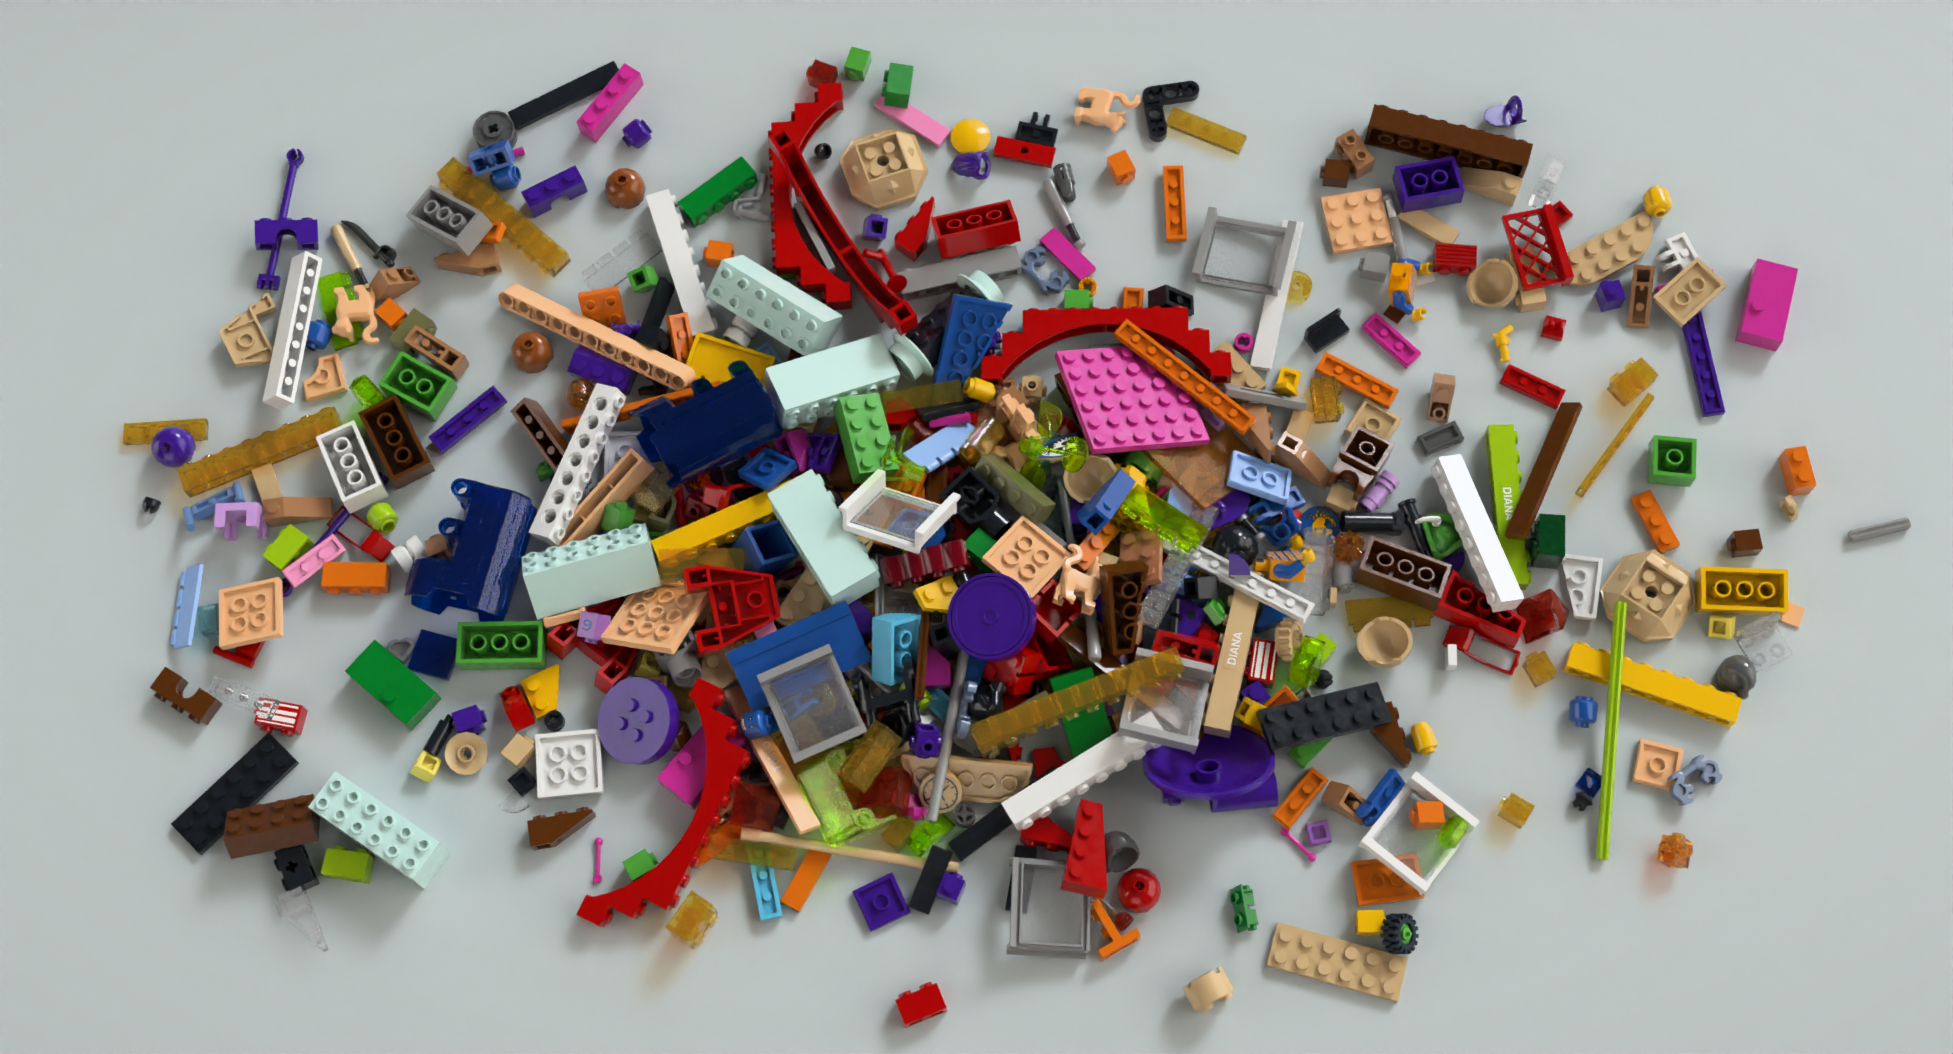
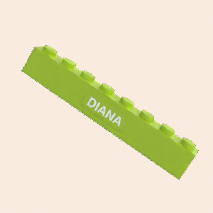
M1514 424L1488 425L1485 431L1493 527L1520 590H1525L1528 584L1531 583V571H1527L1529 551L1525 550L1527 539H1508L1505 535L1523 493V490H1520L1519 483L1522 481V473L1518 471L1517 463L1520 462V453L1516 451L1515 445L1518 443V433L1514 431Z

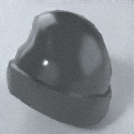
M1733 655L1726 658L1716 671L1718 686L1724 691L1737 694L1742 700L1748 698L1749 691L1756 683V669L1753 662L1744 655Z
M1111 831L1104 835L1106 873L1126 870L1139 859V848L1128 834L1120 831Z

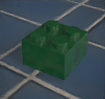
M1539 514L1536 521H1534L1528 534V539L1532 540V547H1529L1528 550L1531 567L1557 569L1565 557V515Z

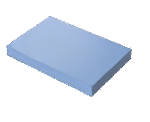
M1233 450L1226 486L1286 505L1289 498L1292 469L1274 463L1267 464L1262 459Z

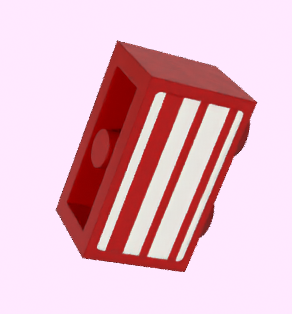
M1254 638L1248 653L1250 663L1245 666L1243 677L1247 678L1246 685H1251L1259 680L1264 688L1272 689L1278 657L1275 641Z
M261 698L254 723L263 732L272 733L275 730L280 731V734L293 737L294 734L301 735L308 710L302 705Z

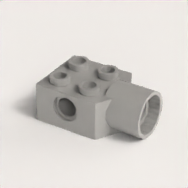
M692 629L689 630L674 654L653 651L663 673H670L675 685L678 687L692 686L698 677L702 678L703 671L698 662L700 657L697 656Z

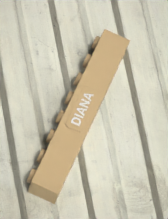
M1251 571V572H1253V573H1255V574H1257V575H1259V576L1265 578V573L1256 572V571ZM1237 589L1234 590V595H1229L1227 607L1231 608L1229 614L1225 613L1223 626L1226 627L1225 634H1220L1219 646H1222L1215 664L1217 666L1216 673L1213 672L1209 685L1213 687L1211 693L1207 692L1205 705H1208L1207 713L1203 712L1201 725H1204V733L1230 738L1260 601Z

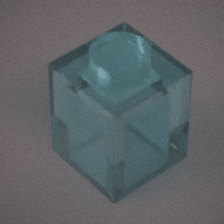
M219 604L197 607L199 632L207 638L219 637Z

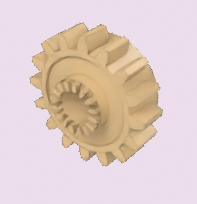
M1283 617V621L1277 624L1275 630L1276 652L1279 658L1286 661V664L1299 663L1300 659H1302L1305 645L1303 640L1305 639L1304 632L1302 631L1303 625L1291 617Z

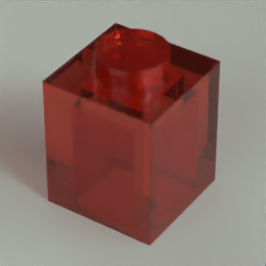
M815 59L813 65H810L806 72L809 86L818 88V84L836 83L838 78L837 67Z

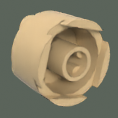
M1221 965L1216 967L1218 972L1215 973L1214 970L1209 971L1189 982L1191 987L1188 988L1187 985L1182 986L1195 1011L1199 1010L1200 1013H1203L1214 1007L1212 1002L1216 1000L1223 1002L1233 996L1231 991L1234 988Z

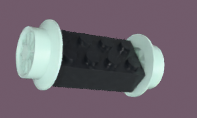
M975 270L969 277L959 274L956 277L959 287L954 289L944 301L938 303L935 309L928 315L924 316L917 327L908 331L905 335L900 336L898 332L893 333L892 336L895 343L888 350L898 371L907 379L914 382L922 374L928 377L934 375L933 368L938 362L953 294L999 302L1004 301L999 287L984 272Z

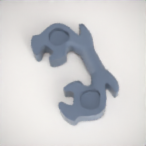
M1036 246L1034 249L1026 251L1024 254L1026 266L1021 263L1022 272L1029 275L1038 284L1043 294L1048 295V290L1055 293L1062 292L1066 284H1069L1068 273L1063 271V276L1061 277L1057 275L1058 271L1054 270L1050 274V280L1043 279L1037 273L1034 266L1041 267L1045 264L1046 258H1040V255H1046L1045 249L1041 246Z
M968 681L964 685L954 731L955 737L964 739L966 734H968L970 717L966 715L968 705L973 702V696L976 693V682Z
M1704 755L1694 757L1690 764L1682 770L1672 773L1667 781L1674 780L1669 790L1671 797L1678 801L1681 806L1694 801L1693 798H1688L1687 796L1688 794L1695 793V789L1691 784L1685 785L1684 780L1696 770L1700 771L1699 779L1703 784L1709 783V778H1711V785L1719 783L1723 775L1720 774L1716 762L1711 760L1701 762Z

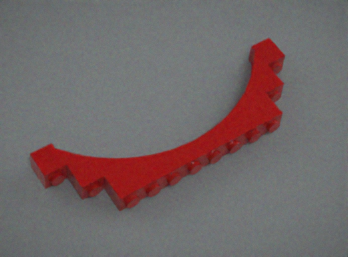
M818 84V92H814L815 102L794 103L795 111H791L792 121L772 122L771 130H768V136L786 126L796 140L802 154L807 143L822 124L838 110H844L842 84ZM768 148L769 160H772V166H769V176L773 178V184H770V196H774V202H770L771 214H774V220H771V232H775V238L771 239L772 251H775V257H772V268L776 269L778 276L797 274V285L801 286L802 291L805 293L822 292L823 303H826L831 309H852L850 282H843L819 263L802 240L792 212V186L783 174L780 160L773 150Z
M785 126L768 136L770 147L782 164L783 174L794 189L796 201H800L803 204L814 227L880 323L886 322L889 328H895L900 336L917 327V315L907 300L897 296L880 279L844 230L816 183L796 140Z
M1133 306L1131 308L1111 307L1110 309H1101L1099 307L1080 309L1072 307L1069 309L1049 308L1048 310L1029 308L1028 310H1023V333L1017 331L1002 333V356L996 354L983 356L981 360V379L993 383V385L998 383L1000 387H1003V380L1024 360L1039 350L1070 337L1091 333H1114L1126 319L1155 341L1168 345L1170 348L1186 356L1214 384L1231 383V352L1223 350L1210 352L1209 330H1204L1203 328L1188 329V307L1173 306L1171 308H1162L1161 306H1153L1151 308H1141Z
M698 677L688 696L694 700L700 714L705 733L707 759L701 799L693 820L683 837L669 855L655 868L636 881L606 894L594 897L586 894L576 915L597 926L605 927L614 916L613 909L631 918L638 919L646 911V901L668 911H671L672 908H676L680 901V896L678 895L682 888L685 889L691 878L689 874L692 868L695 869L700 862L701 857L699 854L702 848L705 849L711 839L709 835L712 829L718 826L721 820L719 815L722 809H726L730 803L731 797L729 795L732 789L738 787L741 781L739 776L751 761V757H749L751 753L729 742V739L733 738L737 733L738 726L736 725L738 722L716 711L717 707H721L725 700V691Z

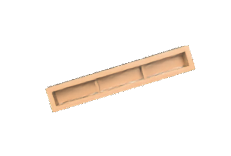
M630 448L575 509L573 518L570 520L565 536L562 538L559 546L566 545L574 540H585L595 535L601 529L606 504H612L615 501L625 502L655 468Z

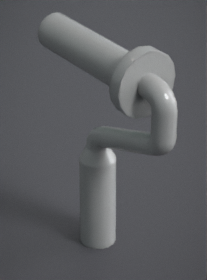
M760 174L756 197L740 198L733 201L731 209L733 213L737 214V219L745 217L769 223V214L743 209L742 205H739V208L736 209L738 203L756 202L761 199L764 194L767 175Z

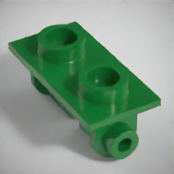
M1240 884L1230 889V901L1233 904L1234 923L1237 926L1238 933L1247 929L1248 931L1256 930L1258 925L1256 909L1248 910V906L1255 905L1253 891L1249 885L1243 886Z

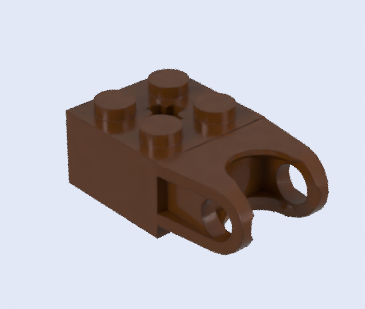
M1357 425L1339 452L1326 486L1331 488L1339 482L1348 483L1354 490L1352 500L1359 501L1381 472L1391 454L1394 443Z

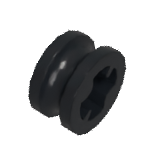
M554 710L546 714L544 722L549 730L557 732L563 729L565 718L559 711ZM552 717H554L555 719L560 717V719H558L559 724L555 725L553 723L552 725H550L549 723H552L550 719Z

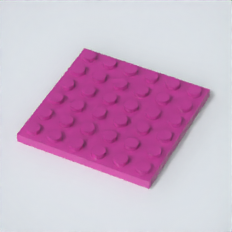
M1160 344L1175 355L1173 349L1168 345ZM1127 346L1056 351L1055 360L1091 454L1208 445L1210 438L1193 397Z

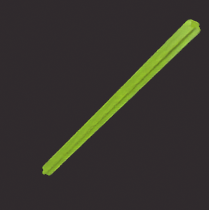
M1621 601L1614 604L1596 845V859L1608 860L1627 610V603Z

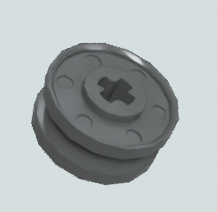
M488 111L482 114L473 126V136L479 148L506 139L509 140L511 148H513L518 139L517 130L511 117L501 111Z

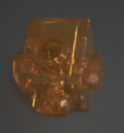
M1348 530L1345 534L1341 533L1334 541L1333 553L1340 561L1349 562V565L1354 560L1358 561L1365 553L1363 550L1365 546L1364 539L1356 532L1353 533Z
M1680 833L1662 835L1657 860L1667 867L1688 869L1690 857L1693 853V843Z

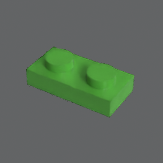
M1222 597L1208 598L1203 608L1215 626L1223 621L1225 613L1228 611L1227 604Z
M1333 738L1294 747L1287 755L1304 769Z

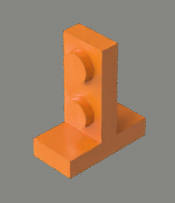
M1099 898L1091 902L1090 915L1095 922H1100L1103 927L1100 931L1105 940L1111 941V943L1098 950V955L1102 961L1140 940L1141 934L1137 928L1120 936Z

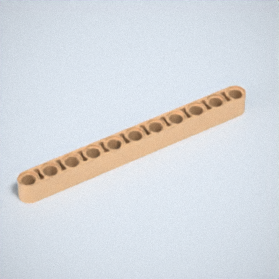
M518 284L511 285L498 296L499 303L504 308L676 391L685 389L696 379L695 371L690 366Z

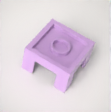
M258 502L215 504L214 528L216 530L224 528L223 537L226 541L237 539V530L240 524H246L247 527L258 529L257 538L259 540L268 539L269 524L264 520L263 508Z

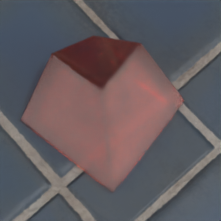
M1547 589L1522 600L1516 608L1518 615L1527 620L1523 628L1526 644L1561 631L1565 626L1570 610L1552 589Z
M740 781L735 789L729 824L772 832L780 808V798L775 789Z

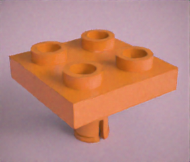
M619 286L578 293L583 316L608 328L611 327L612 323L616 325L627 324Z

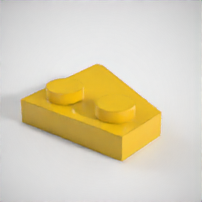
M949 575L915 589L913 594L922 611L948 613L951 599L958 590V587L952 576Z
M559 664L520 681L537 720L544 718L550 711H558L559 672L561 671Z

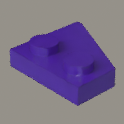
M809 432L808 439L811 440V447L808 448V455L810 456L808 461L809 470L812 469L814 473L829 474L842 444L840 433Z

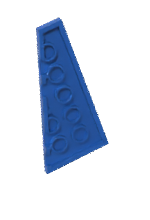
M953 294L928 406L960 398L959 394L963 389L966 379L970 377L974 368L978 367L993 341L992 337L996 330L1001 327L1002 320L1007 311L1011 310L1012 304Z

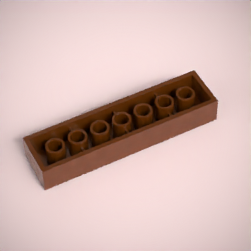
M1376 104L1373 107L1364 141L1366 145L1426 160L1455 156L1458 168L1468 167L1501 171L1522 179L1533 147L1532 143L1522 139L1516 140L1502 134L1496 135L1488 133L1486 130H1476L1468 128L1466 125H1456L1448 123L1446 120H1436L1426 115H1416L1406 110H1396L1386 105Z

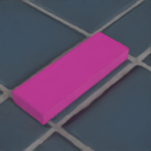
M1055 227L1039 239V243L1079 282L1085 277L1088 278L1096 271V267Z
M1377 313L1370 317L1361 327L1364 332L1406 369L1421 355L1417 348Z

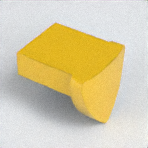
M1281 367L1277 384L1273 387L1272 391L1297 396L1301 372Z

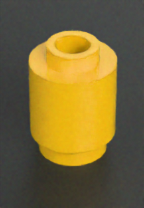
M969 377L964 383L963 393L967 394L970 398L987 403L993 399L995 388L993 383L976 377Z
M1420 722L1411 726L1412 732L1410 735L1417 753H1422L1423 756L1434 753V748L1438 744L1431 726H1428L1427 722Z

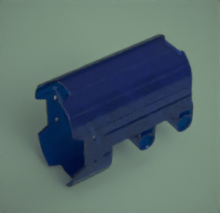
M742 360L732 362L728 366L731 379L716 387H713L705 378L696 379L691 383L694 397L676 406L668 397L661 396L628 412V416L640 418L644 430L637 436V439L650 463L662 461L673 475L666 482L670 489L678 487L782 435L783 428L779 424L775 411L777 408L768 391L746 362Z
M458 478L451 484V491L455 498L460 501L461 507L464 510L463 519L447 517L442 519L438 526L440 533L448 541L452 549L450 560L434 557L415 559L405 586L404 596L411 595V605L440 615L449 606L478 613L479 622L504 621L506 614H508L522 568V556L526 555L531 534L529 530L537 514V509L533 507L532 500L521 493L478 481ZM461 488H467L464 493H458ZM449 527H455L451 533H446Z

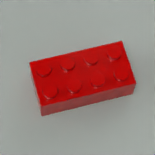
M1010 200L931 217L935 240L942 259L953 258L962 254H972L975 251L993 249L997 246L1011 245L1021 241L1018 220Z

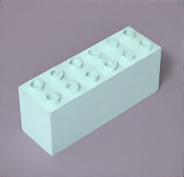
M744 255L721 261L705 295L803 356L827 350L843 318V315Z
M881 333L765 368L761 389L780 430L786 428L793 429L799 424L805 422L812 423L818 418L835 415L833 407L839 397L879 393L882 399L892 397L895 393L900 373Z
M810 469L767 495L774 514L830 604L833 606L845 600L847 604H850L880 586L878 579L881 577L878 572L879 568L874 559L869 558L868 550L862 541H858L857 534L843 530V512L837 508L836 500L831 491L826 490L821 475H815L814 471Z
M646 523L633 524L629 528L621 530L614 529L607 534L592 535L585 540L570 541L563 546H552L544 551L530 552L522 556L523 579L537 620L545 616L557 615L583 606L586 607L662 586L658 562Z
M336 771L308 806L323 820L424 889L451 854L439 841Z

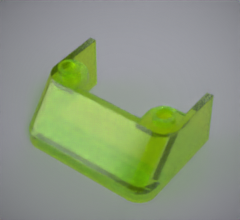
M861 738L826 752L802 766L797 773V780L820 822L819 828L824 839L832 847L844 845L886 828L897 818L895 813L877 821L872 811L867 808L854 811L836 773L846 766V755L851 754L862 743Z

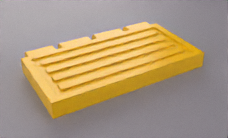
M697 332L686 365L695 371L696 379L693 381L694 383L700 384L701 378H705L703 385L720 380L726 390L740 394L741 390H743L742 398L757 402L758 396L763 397L764 395L761 388L765 368L773 366L776 357Z

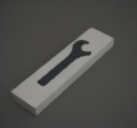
M800 201L795 203V214L822 265L836 276L835 265L803 204Z
M1223 383L1222 386L1223 393L1230 398L1304 411L1307 405L1303 397Z

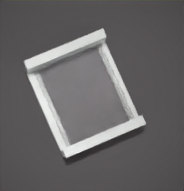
M878 469L839 506V511L843 512V530L919 554L922 546L953 514L957 513V501L961 498V495L953 492L942 504H938L886 487V471Z
M1415 772L1357 846L1367 850L1420 892L1419 894L1422 896L1480 821L1418 772ZM1442 801L1445 823L1440 829L1414 830L1413 822L1409 820V810L1416 802Z

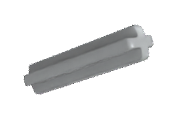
M1905 517L1850 530L1847 535L1849 541L1853 543L1908 530L1911 527L1909 518Z

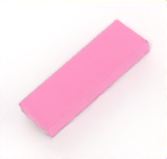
M332 534L282 570L281 573L291 586L296 588L323 568V562H331L346 551V549L336 536Z

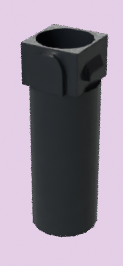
M1343 511L1340 516V530L1346 533L1400 536L1405 531L1404 513Z

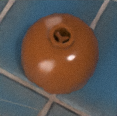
M621 168L613 171L608 176L605 183V193L609 202L614 207L632 209L638 206L645 197V183L636 171Z
M535 331L519 335L511 347L513 361L519 369L524 370L526 373H539L545 370L553 359V348L549 340L541 333Z

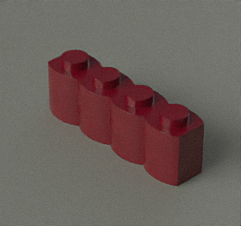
M963 539L923 548L919 554L906 552L880 560L884 583L886 586L891 587V589L902 588L908 582L919 584L924 582L925 578L931 576L933 579L943 578L945 573L953 571V574L963 573L966 571L965 568L971 567L966 542Z

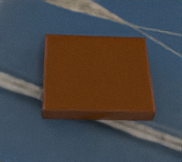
M1390 304L1383 315L1398 324L1405 313Z

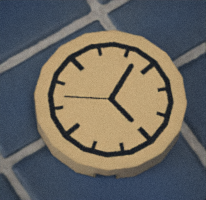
M936 771L926 775L919 786V797L925 807H929ZM946 773L939 813L942 814L955 809L962 798L963 789L961 783L952 773Z

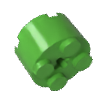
M1158 449L1128 451L1122 460V464L1124 466L1132 465L1142 472L1147 478L1146 486L1148 485L1149 488H1152L1153 485H1157L1169 467L1170 460L1167 457L1165 459L1161 458L1160 454L1162 452Z

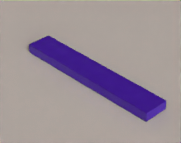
M1699 311L1682 327L1702 415L1703 417L1724 415L1725 408L1702 313Z

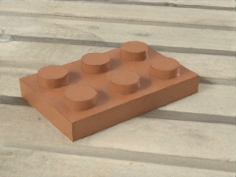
M1161 526L1121 534L1119 563L1141 560L1147 564L1149 568L1148 574L1145 576L1144 583L1146 586L1162 583L1163 530Z

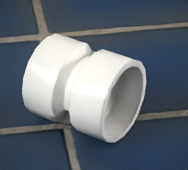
M736 315L732 321L733 327H728L723 335V339L747 348L751 342L750 337H754L759 328Z
M416 534L406 540L405 546L400 544L391 550V553L405 573L416 567V562L422 563L428 559L426 549Z

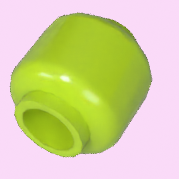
M375 503L367 512V520L374 530L379 531V533H389L395 529L398 516L388 503Z

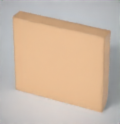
M1789 603V612L1782 616L1781 622L1799 628L1805 608Z

